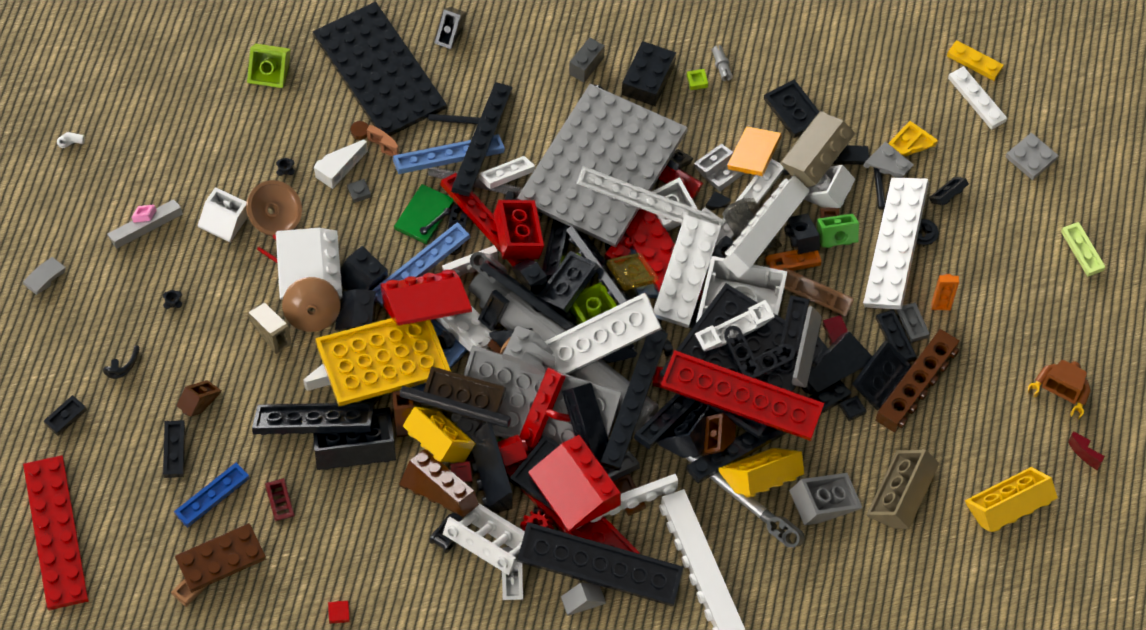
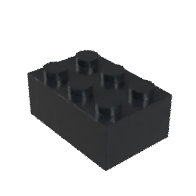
M642 41L622 82V95L656 107L675 66L676 52Z

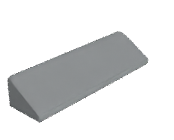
M173 199L156 208L157 211L151 221L136 223L131 221L108 233L107 236L117 249L183 215L180 205Z
M809 306L792 379V385L804 388L807 387L822 318L812 306Z

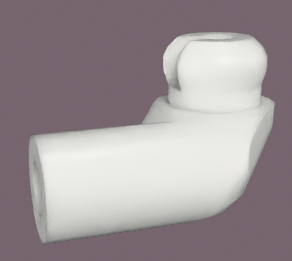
M67 132L57 139V144L61 148H66L73 143L84 144L85 135Z

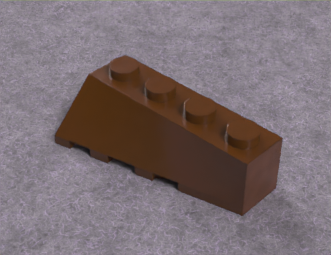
M426 449L409 461L399 483L400 487L408 488L418 496H425L429 501L437 502L443 505L444 508L462 517H465L479 505L474 490L444 464L435 460L433 455Z

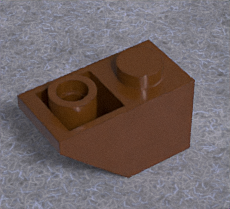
M400 391L392 392L397 437L409 436L408 431L403 425L414 408L413 401L401 398Z

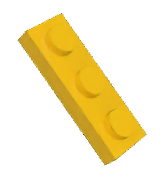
M958 40L955 41L947 53V57L995 81L1004 66L1002 63Z

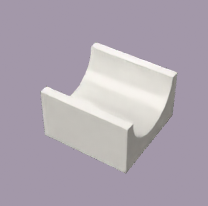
M712 256L696 323L725 283L757 303L766 300L772 312L778 315L787 271L753 264L750 269L738 278L722 262L725 258Z

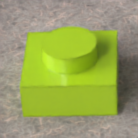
M705 69L687 71L686 77L690 91L708 88Z

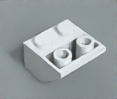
M215 187L205 201L198 228L231 242L248 218L247 202Z

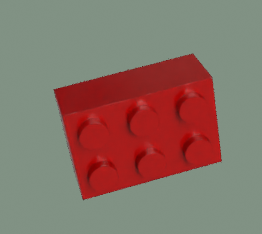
M498 200L494 211V218L502 259H539L544 248V242L535 200Z

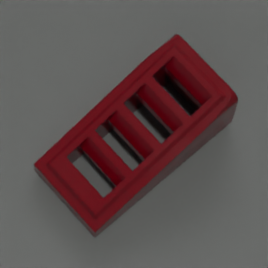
M282 478L265 483L266 493L275 522L295 517L285 479ZM282 487V491L271 492L273 489ZM284 494V498L277 500L273 499V497ZM286 501L287 505L275 507V504ZM284 509L289 510L288 513L280 515L277 514V511H281Z

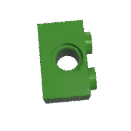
M854 214L817 219V231L820 235V245L822 248H831L843 244L850 245L859 242V222Z

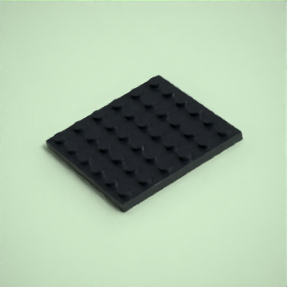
M725 283L676 351L741 373L727 344L703 351L695 333L712 325L714 327L747 312L749 307L758 303ZM773 313L775 318L744 336L754 358L780 346L785 320ZM735 340V345H732V347L734 348L737 344L743 343V341L741 340L738 343V341ZM816 341L812 364L824 348V344ZM742 347L738 348L736 355L739 358H744L747 356V350ZM777 352L773 353L777 358V363L781 362L779 358L783 356L789 358L788 353H782L777 356ZM795 355L791 362L755 379L793 392L796 386L792 385V379L798 355ZM765 357L762 361L766 367H771L774 364V360L771 357ZM751 358L745 362H740L741 365L746 364V374H754L756 368H751L748 361H752ZM670 360L660 372V376L664 377ZM705 404L719 414H725L733 423L758 439L768 427L759 422Z

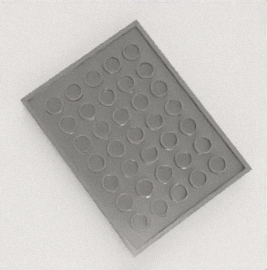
M589 84L521 190L517 200H535L538 212L568 226L572 225L579 231L616 247L640 208L576 184L582 167H588L651 191L688 129L680 123Z

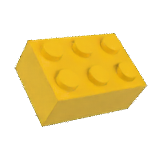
M414 407L403 425L408 431V435L417 439L421 443V447L430 451L433 454V458L439 462H465L476 444L440 410L434 408Z

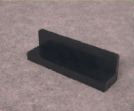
M587 383L563 390L562 394L575 436H581L598 462L601 463L609 440L592 384Z

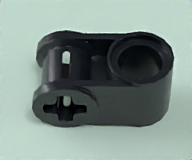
M456 513L449 514L429 539L431 544L435 543L443 549L444 553H448L455 544L453 540L443 535L447 519L451 517L458 522L463 520Z

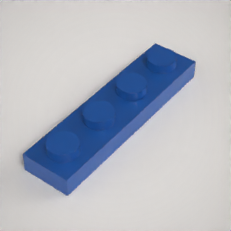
M237 462L176 509L174 511L175 515L187 528L249 480V475Z

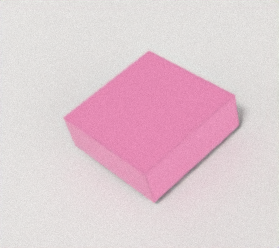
M155 205L138 206L131 217L133 222L151 221L157 211Z

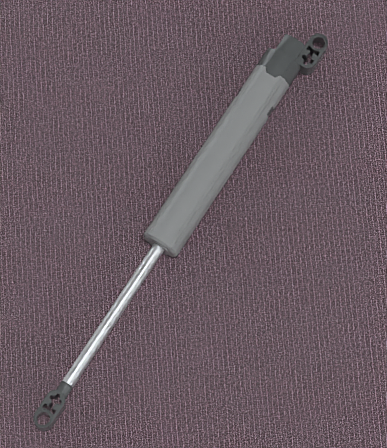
M475 252L471 255L470 264L479 274L473 279L468 290L480 299L479 307L482 309L494 290L500 292L510 301L499 322L507 330L515 329L516 326L532 328L543 341H547L566 331L554 320L480 269L479 260L483 257L484 262L488 260L507 273L506 268L487 253ZM602 359L568 374L621 391L622 395L615 415L617 418L630 383L626 378ZM648 396L644 402L634 433L644 426L659 410V405ZM700 455L696 458L687 457L686 459L692 463L702 456ZM719 472L709 477L767 524L769 533L785 546L792 548L801 546L804 543V533L788 519L781 516L776 517L753 497H744L743 494L735 493ZM780 522L779 527L782 529H776L777 524L775 523ZM792 533H795L797 536L795 544L790 540Z

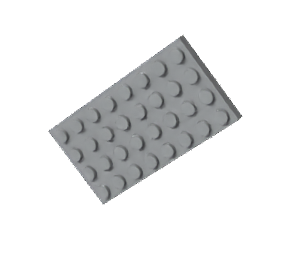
M473 345L464 375L506 387L499 413L510 416L511 424L508 428L492 425L495 435L503 438L512 437L517 434L519 436L544 375L531 374L520 370V364L503 359V354ZM563 374L566 378L553 410L568 414L562 391L591 383L609 439L622 392ZM452 414L451 421L458 423L462 416ZM549 417L540 440L546 435L561 445L563 442L575 437L571 421L564 422ZM482 422V424H481V426L479 427V429L482 428V427H483L484 425H486L487 423H483V422Z

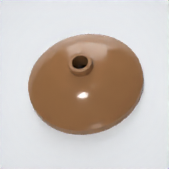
M276 180L262 182L251 191L247 199L246 209L250 222L257 230L266 235L273 236L274 234L276 235L277 231L293 230L301 219L302 205L300 198L295 190L284 182ZM268 208L273 210V214L268 212Z
M306 277L295 281L287 288L282 300V309L285 318L292 326L302 331L316 332L329 327L336 320L340 311V297L334 286L326 280L317 277ZM309 308L315 309L313 312L308 311Z

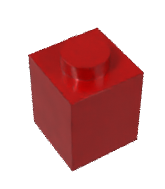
M518 434L497 442L505 466L528 458L525 452L528 451L525 439L521 440Z

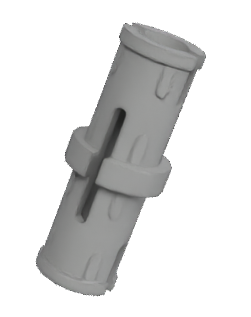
M719 45L718 50L717 46L711 49L715 58V66L719 69L722 81H726L725 77L729 81L733 78L729 68V60L725 57L723 47Z

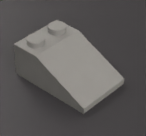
M848 473L801 479L789 490L804 526L822 523L863 508Z

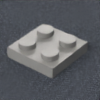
M1030 133L1006 153V158L1032 180L1054 163L1059 156L1033 133Z

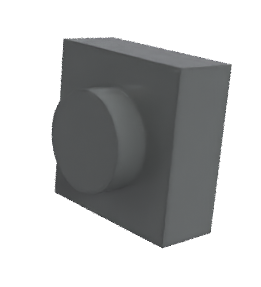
M365 179L347 184V189L353 203L371 198V193Z

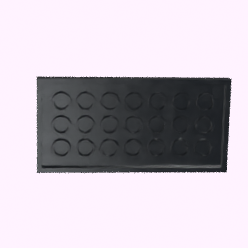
M376 1L313 31L314 38L372 124L389 136L428 118L429 114H437L447 109L446 102Z

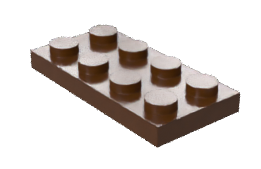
M250 523L175 555V559L192 593L266 560V556Z

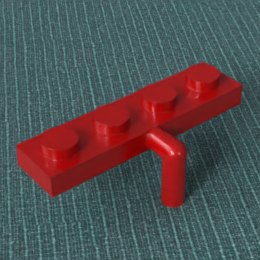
M547 368L519 435L520 439H525L527 446L535 448L538 444L549 417L564 422L570 421L568 414L553 410L566 376L552 368Z

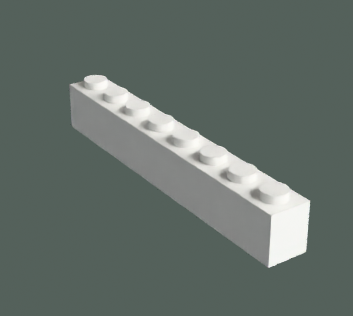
M795 175L789 180L785 178L771 194L772 197L756 213L757 216L748 223L749 225L733 242L735 246L732 245L725 252L727 256L722 262L738 278L742 276L754 264L810 190Z
M685 490L662 496L661 504L659 505L662 516L666 515L668 520L667 528L675 536V547L678 551L681 550L683 555L681 557L682 563L690 571V582L693 586L696 585L698 590L697 598L700 604L703 603L705 606V617L708 622L711 621L713 625L712 630H745Z

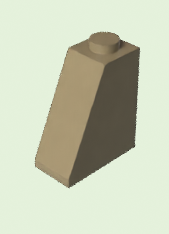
M266 303L252 308L249 312L250 322L275 354L292 345L289 326Z

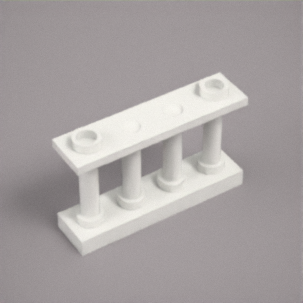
M479 504L460 522L449 517L443 535L509 575L519 554L525 531ZM472 523L480 529L474 532L467 528V526ZM488 533L496 538V540L490 542L483 536ZM506 544L513 550L508 553L501 549L500 546Z

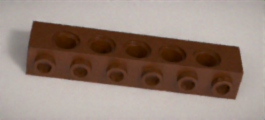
M939 329L879 409L875 421L894 433L899 427L902 429L908 421L906 417L909 413L913 414L916 411L918 401L920 399L923 401L929 392L927 389L930 385L934 386L938 381V374L945 372L949 366L948 361L950 358L954 359L960 350L958 348L960 340ZM905 394H911L913 397H908ZM895 408H900L902 411H897Z

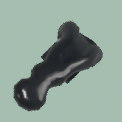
M138 345L134 346L132 356L125 366L119 368V360L112 359L111 367L105 366L103 373L112 379L124 377L133 368L140 347Z

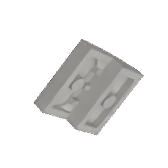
M720 144L694 163L695 168L718 191H722L745 174L728 170L727 165L733 152L723 144Z

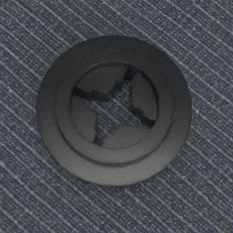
M921 219L916 245L921 244L924 247L928 244L932 245L937 240L939 231L932 221ZM922 228L924 232L927 233L925 237H923L920 233Z

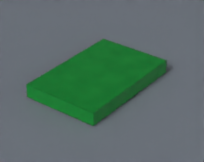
M421 184L394 225V229L427 245L445 216L428 229L426 235L420 233V228L429 225L444 212L445 208H451L454 200L439 191Z

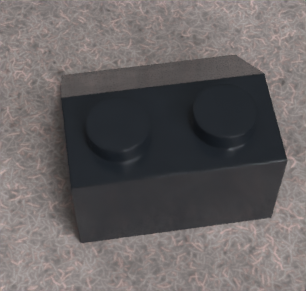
M363 246L348 256L340 269L341 285L347 291L354 289L373 290L388 278V269Z
M360 289L343 291L335 330L345 331L374 323L377 302L376 292Z

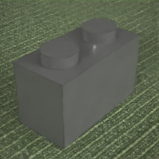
M589 37L569 62V74L585 82L604 59L605 45Z

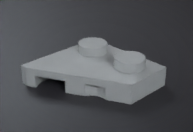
M885 141L865 161L863 166L865 168L875 167L880 169L879 172L891 174L896 178H903L912 169L914 164Z

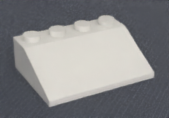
M324 228L277 231L276 246L280 299L283 300L285 291L292 283L306 277H317L326 280L334 286L341 299L342 287L337 231Z

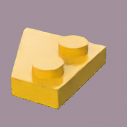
M909 121L888 144L906 157L936 146L938 140Z

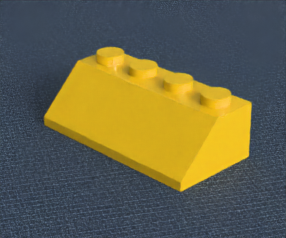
M770 448L718 468L719 473L733 491L737 494H743L744 497H754L758 492L769 491L773 486H782L783 482L795 481L797 477L804 475L802 451Z
M1030 467L966 499L965 503L982 528L989 532H995L1000 530L1002 526L1014 523L1018 518L1032 514L1042 506L1049 505L1058 497L1052 477Z

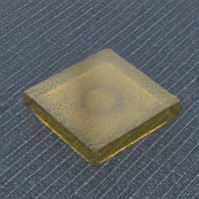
M641 253L609 259L606 264L624 291L655 284L659 279Z

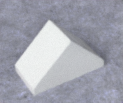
M515 560L511 574L508 575L502 571L503 600L523 599L522 563L517 562V560Z

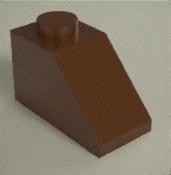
M208 380L186 386L176 406L185 415L190 417L201 414L218 397L222 390Z
M723 413L706 417L705 455L723 452L735 440L736 424Z

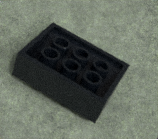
M390 407L375 409L371 432L313 433L317 470L369 465L379 462L386 463L396 460Z

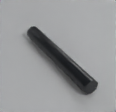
M429 114L428 121L478 125L481 117Z
M873 167L878 209L883 210L885 209L882 173L879 172L880 169Z

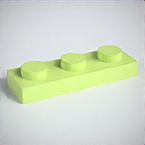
M1077 222L1063 227L1061 233L1087 277L1104 271L1105 265L1080 223Z

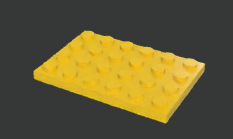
M390 318L315 338L316 346L338 406L398 391L402 386L413 387L427 382L431 367L451 372L431 320L397 326L393 319Z

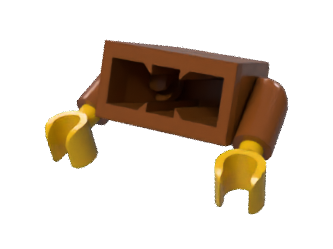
M1061 360L1058 364L1045 366L1035 379L1036 382L1028 386V393L1031 389H1036L1034 398L1037 397L1040 385L1042 384V388L1073 404L1077 402V406L1072 409L1070 415L1072 417L1074 411H1078L1080 413L1078 419H1080L1084 414L1082 407L1086 405L1091 389L1088 380L1085 379L1087 372L1081 369V365L1078 362L1073 361L1069 363Z

